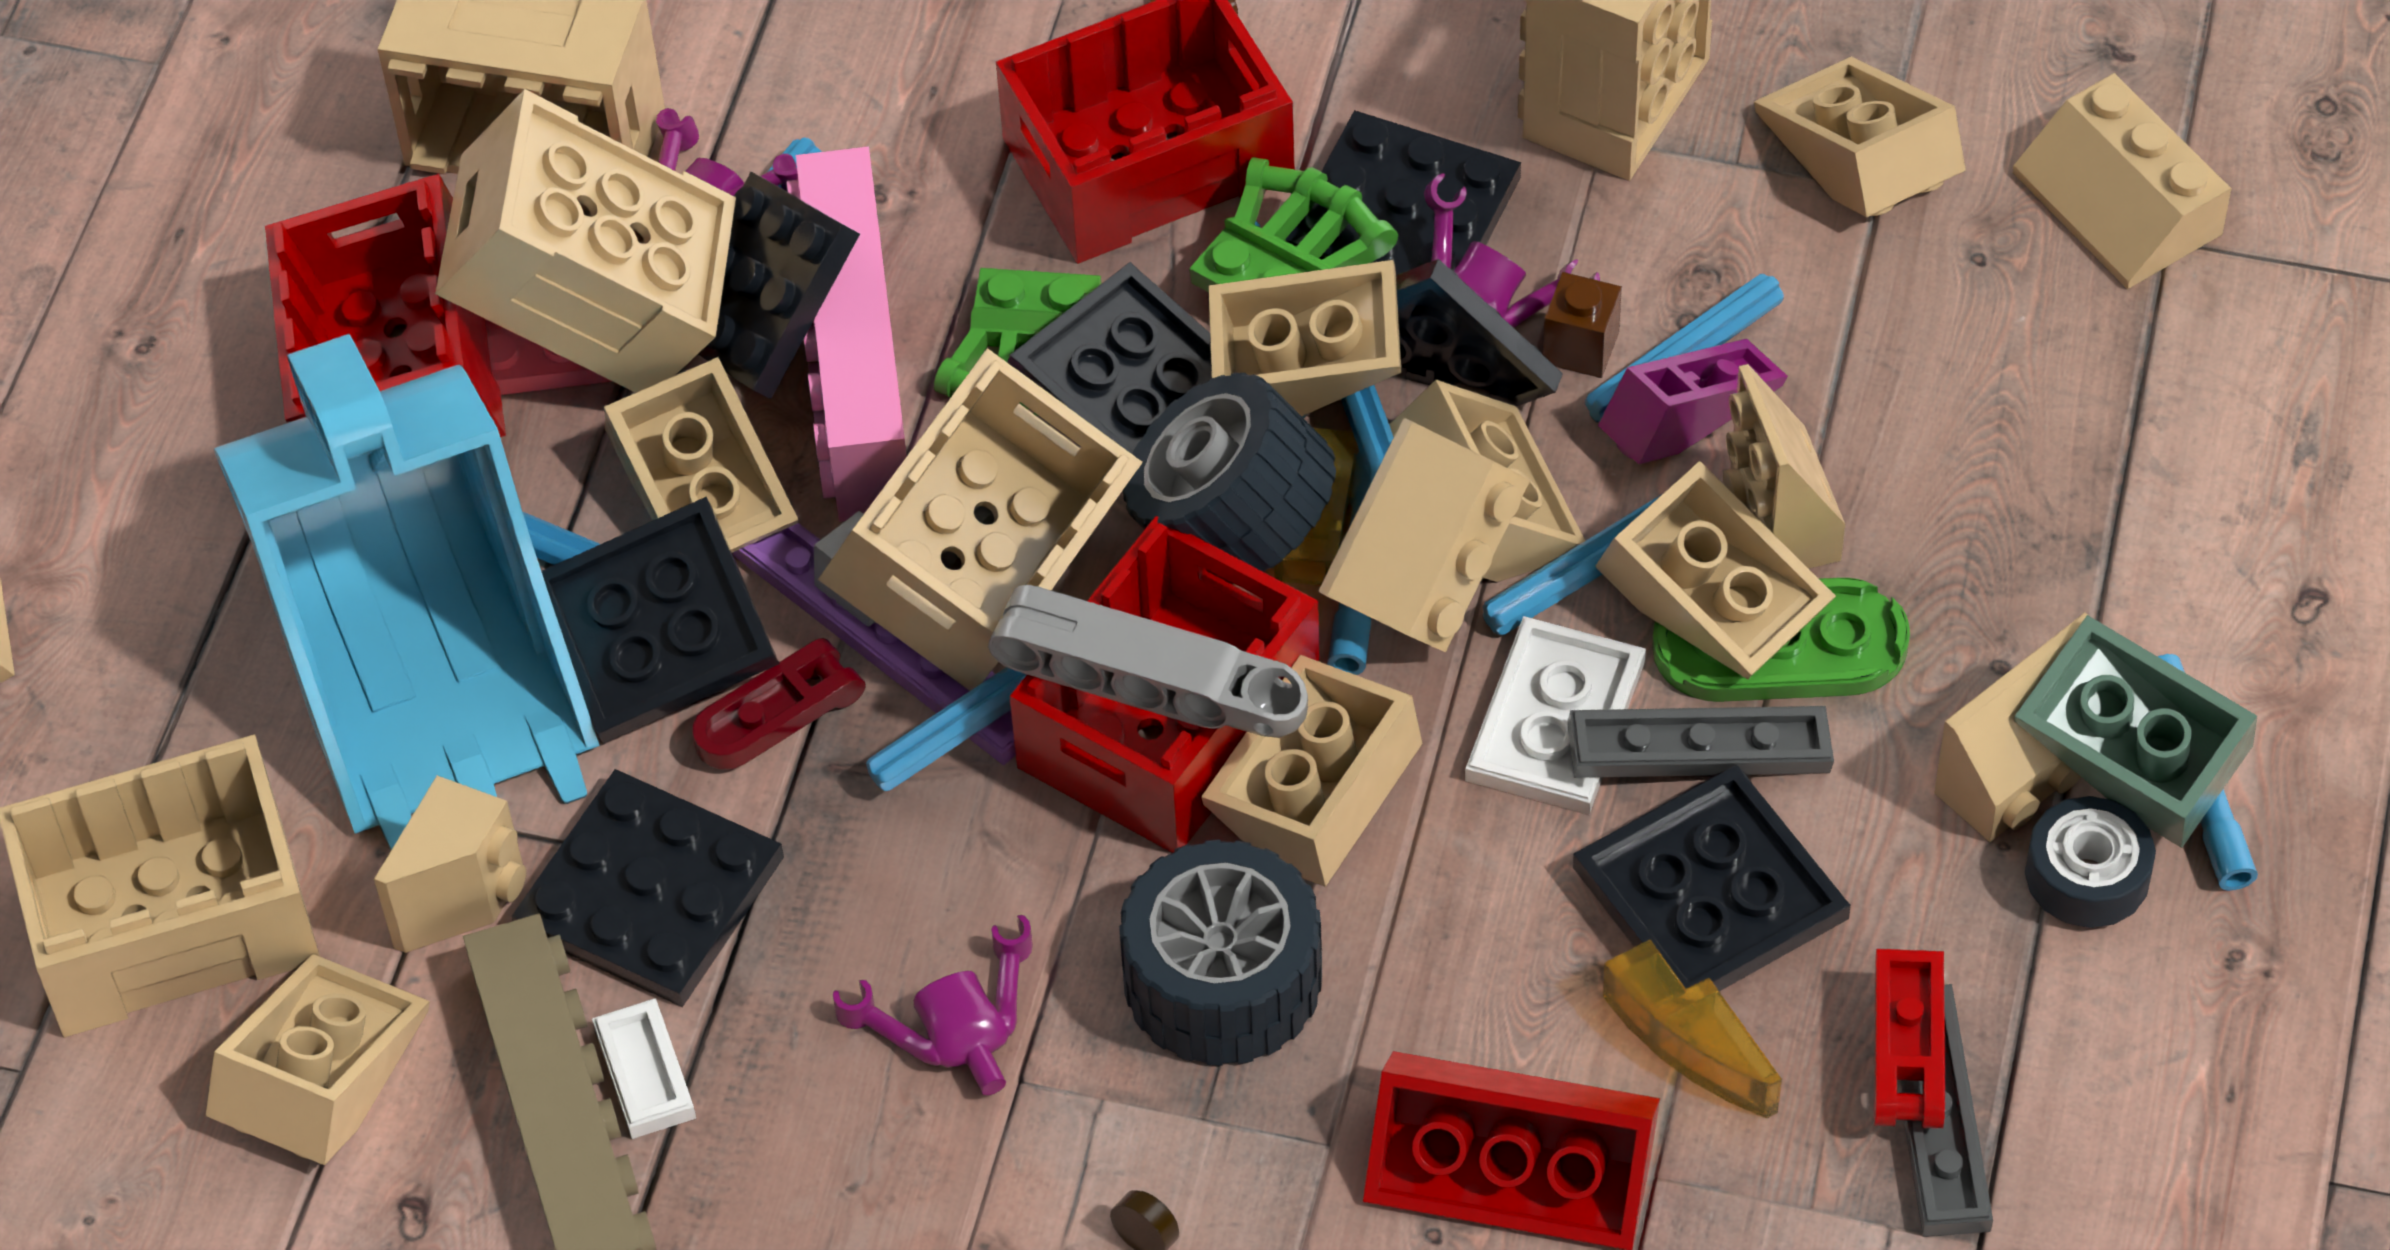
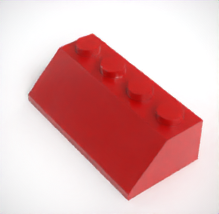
M1393 1051L1381 1071L1363 1202L1633 1250L1650 1167L1660 1098Z

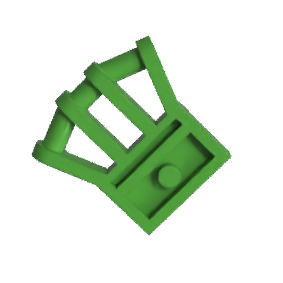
M1252 157L1247 169L1246 185L1235 217L1224 220L1225 228L1189 268L1190 278L1193 285L1209 292V285L1367 264L1388 253L1395 246L1398 240V233L1388 221L1376 218L1362 201L1360 191L1348 185L1339 188L1327 182V175L1313 167L1307 168L1305 171L1269 166V160ZM1266 190L1291 193L1290 197L1262 229L1255 225ZM1316 203L1329 209L1297 247L1284 241ZM1348 224L1360 235V239L1322 260L1319 259Z
M980 268L975 303L971 312L970 331L953 356L946 358L941 363L935 376L934 390L952 397L988 346L999 347L998 356L1007 362L1010 354L1101 285V276ZM1021 402L1019 403V404H1021L1022 406H1024L1026 409H1029L1028 407H1026V406H1025L1024 404H1022Z

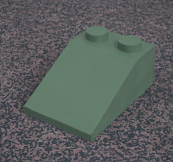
M2087 615L2016 713L2014 721L2104 797L2114 800L2134 811L2149 829L2182 848L2252 749L2257 715Z

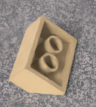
M2115 73L2067 99L2013 165L2012 172L2127 290L2221 236L2232 189Z
M1435 380L1389 424L1392 434L1395 436L1404 417L1530 479L1521 498L1520 507L1511 518L1493 555L1491 566L1482 578L1500 582L1540 569L1585 541L1516 406Z
M1403 417L1318 592L1405 635L1446 652L1454 634L1462 625L1464 614L1482 577L1491 566L1493 555L1511 518L1520 507L1521 498L1530 479Z
M2087 613L2079 616L1944 723L1934 793L1989 842L1993 841L2009 827L2012 830H2017L2024 826L2036 813L2039 804L2055 791L2058 793L2068 791L2081 778L2014 720L2016 713L2086 618Z
M1300 655L1292 669L1298 673L1305 683L1308 694V710L1304 722L1295 732L1281 738L1263 737L1246 732L1202 795L1203 805L1242 841L1249 842L1252 846L1261 849L1267 848L1279 854V858L1288 864L1291 863L1302 873V878L1326 887L1423 743L1412 695ZM1284 678L1282 680L1286 683L1291 684V682L1287 678Z

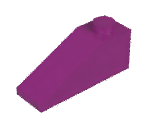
M1748 339L1627 367L1598 426L1616 442L1617 448L1621 453L1635 460L1638 464H1643L1680 454L1732 420L1729 396L1730 394L1737 393L1739 366L1749 364L1773 392L1784 385L1788 376Z

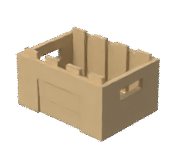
M397 0L377 49L404 164L415 170L445 174L446 172L458 174L461 155L524 89L577 115L578 122L648 158L659 131L656 117L661 110L665 109L647 0Z
M1524 0L1527 2V5L1520 18V40L1525 41V50L1519 55V79L1524 81V89L1518 95V118L1523 120V138L1630 181L1710 58L1712 20L1710 19L1711 0Z
M524 89L461 155L435 294L637 393L675 376L716 337L736 197L685 171L680 174L578 122L577 115Z
M987 348L852 529L818 580L971 691L985 680L999 662L990 653L988 644L999 620L1003 618L1004 609L1014 589L1022 585H1032L1052 590L1140 467L1142 461ZM1021 402V403L1024 404L1026 407H1028L1029 409H1031L1033 412H1035V413H1036L1037 415H1039L1041 418H1043L1044 420H1046L1048 423H1050V424H1051L1052 426H1054L1056 429H1058V430L1061 431L1063 434H1065L1067 437H1069L1071 440H1073V441L1076 442L1078 445H1080L1081 448H1079L1077 445H1075L1073 442H1071L1070 440H1068L1066 437H1064L1062 434H1060L1058 431H1056L1055 429H1053L1051 426H1049L1047 423H1045L1043 420H1041L1040 418H1038L1036 415H1034L1032 412H1030L1028 409H1026L1024 406H1022V405L1019 404V403ZM983 506L991 510L994 515V523L990 525L980 523L974 516V508ZM950 551L958 555L962 563L961 568L958 570L946 568L941 561V553Z
M255 734L0 807V824L36 969L64 1038L129 1019L127 1013L248 977L256 975L258 981L298 969L312 954L320 956L278 806Z

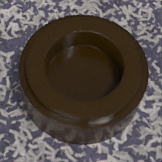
M1138 1190L1127 1192L1110 1212L1111 1222L1116 1232L1134 1250H1168L1179 1238L1178 1223L1172 1212L1163 1202L1147 1192Z

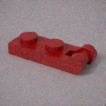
M1876 949L1874 1126L1895 1127L1896 1120L1922 1121V1128L1943 1129L1945 1118L1944 951ZM1897 1080L1922 1081V1094L1897 1093Z

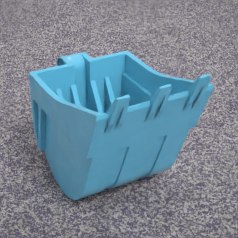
M350 334L288 354V362L306 417L216 447L214 452L252 542L317 740L354 833L356 834L379 825L392 850L411 819V813L416 811L437 775L497 797L494 787L495 783L544 766L565 804L586 797L587 789L576 754L600 745L535 554L498 429L464 368L458 364L379 391Z

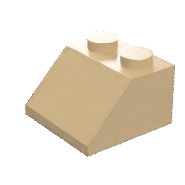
M438 775L436 776L374 878L394 949L407 953L492 924L496 921L506 902H513L519 896L526 878V867L522 863L517 843V832L514 830L506 800Z

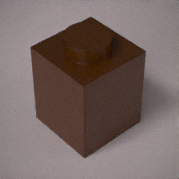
M1562 272L1544 318L1543 356L1555 367L1602 378L1620 331L1622 286Z

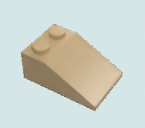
M1852 56L1754 101L1756 113L1834 201L1865 217L1885 214L1893 209L1894 204L1917 193L1936 190L1942 186L1945 180L1966 171L1955 106Z
M1393 260L1209 285L1212 378L1221 375L1229 376L1231 373H1246L1247 375L1255 374L1260 376L1303 416L1401 373L1396 271Z
M719 357L604 406L607 435L632 486L652 520L707 497L731 552H735L798 524L799 519Z
M1701 461L1697 462L1612 540L1595 566L1641 613L1746 679H1749L1836 597Z
M312 954L214 1051L206 1116L231 1126L239 1132L250 1134L289 1150L299 1157L325 1165L360 1127L428 1013L430 1001Z

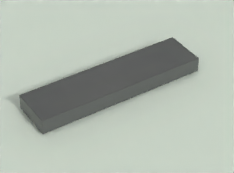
M1826 706L1570 710L1567 720L1574 778L1718 775L1735 765H1738L1745 775L1830 773L1834 764Z
M1952 984L1944 985L1943 1129L1922 1128V1121L1903 1120L1923 1237L1991 1232L1993 1224ZM1897 1080L1899 1093L1922 1094V1081Z

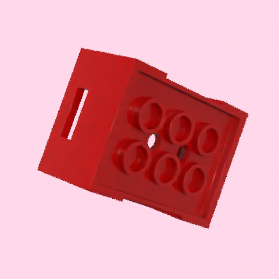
M1156 0L996 61L1003 140L1077 264L1132 243V237L1237 196L1241 200L1246 185L1248 165L1252 157L1269 160V166L1295 170L1293 101L1228 0ZM1170 132L1180 134L1179 136L1166 140V135ZM1116 153H1122L1126 155L1122 158L1111 161V156Z
M439 174L265 226L284 416L287 423L306 417L287 355L350 334L379 391L460 364L466 371L494 421L500 438L506 436L500 387L494 379L491 370L485 318L435 294L453 197ZM397 213L400 218L399 220L339 238H334L332 232ZM396 325H407L406 330L400 336L388 337Z
M1155 516L1087 600L1088 602L1220 640L1235 646L1241 651L1287 664L1291 668L1300 655L1320 662L1318 600L1192 534L1181 533L1179 530L1157 523L1158 516ZM1206 569L1209 570V571H1211V572H1213V573H1215V574H1217L1218 576H1220V577H1222V578H1224V579H1226V580H1228V581L1234 583L1235 585H1237V586H1239V587H1241V588H1243V589H1245V590H1247V591L1253 593L1254 595H1256V596L1262 598L1263 601H1262L1261 599H1259V598H1257V597H1255V596H1253V595H1251V594L1245 592L1244 590H1242V589H1240V588H1238V587H1236V586H1234V585H1232V584L1226 582L1225 580H1223V579H1221V578H1219V577H1217V576H1215V575H1213V574L1207 572ZM1028 674L1009 696L1018 769L1171 853L1175 852L1176 848L1187 845L1212 813L1203 805L1202 795L1247 732L1227 725L1215 729L1200 727ZM1153 725L1163 731L1158 738L1153 740L1144 739L1138 734L1143 727Z

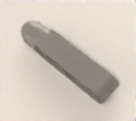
M1022 585L1014 589L1004 609L1003 618L999 620L988 644L990 653L994 658L1015 671L1200 727L1215 729L1227 725L1263 737L1281 738L1295 732L1304 722L1307 715L1308 694L1305 683L1298 673L1287 664L1241 651L1235 646L1220 640L1038 586ZM1279 677L1287 678L1291 684L1282 681Z

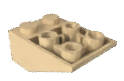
M1749 364L1739 366L1737 393L1730 394L1729 407L1734 423V431L1726 434V446L1731 466L1730 469L1723 471V484L1808 569L1841 561L1845 522L1804 424Z

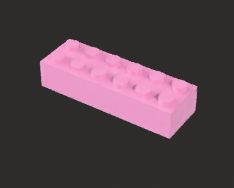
M869 147L796 155L798 180L787 181L789 193L860 233L804 337L807 362H811L808 363V380L812 411L814 412V435L823 498L836 497L839 522L846 521L858 511L864 514L907 457Z

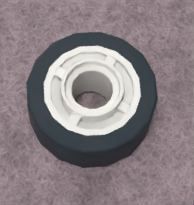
M2094 796L2066 799L2047 809L2033 826L2025 867V876L2030 894L2045 912L2064 923L2087 928L2114 925L2134 914L2147 897L2156 849L2150 829L2129 808L2114 800ZM2082 860H2094L2100 864H2088L2083 862Z

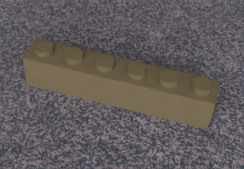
M539 913L464 935L463 940L555 1250H657L646 1212L643 1211L632 1215L627 1197L639 1194L628 1154L615 1158L610 1140L620 1138L621 1132L611 1099L598 1102L593 1085L604 1082L594 1044L580 1046L576 1030L587 1027L577 989L564 992L559 978L561 975L571 973L560 934L547 938Z

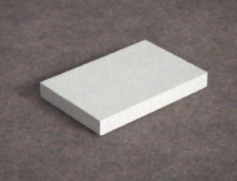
M1523 616L1465 768V781L1590 815L1603 777L1574 778L1567 725L1570 710L1628 709L1645 663L1646 649Z

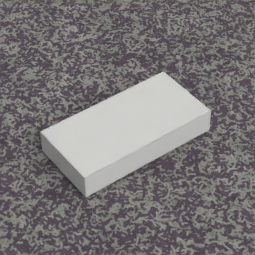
M656 998L592 1018L594 1029L632 1139L696 1119L694 1106Z

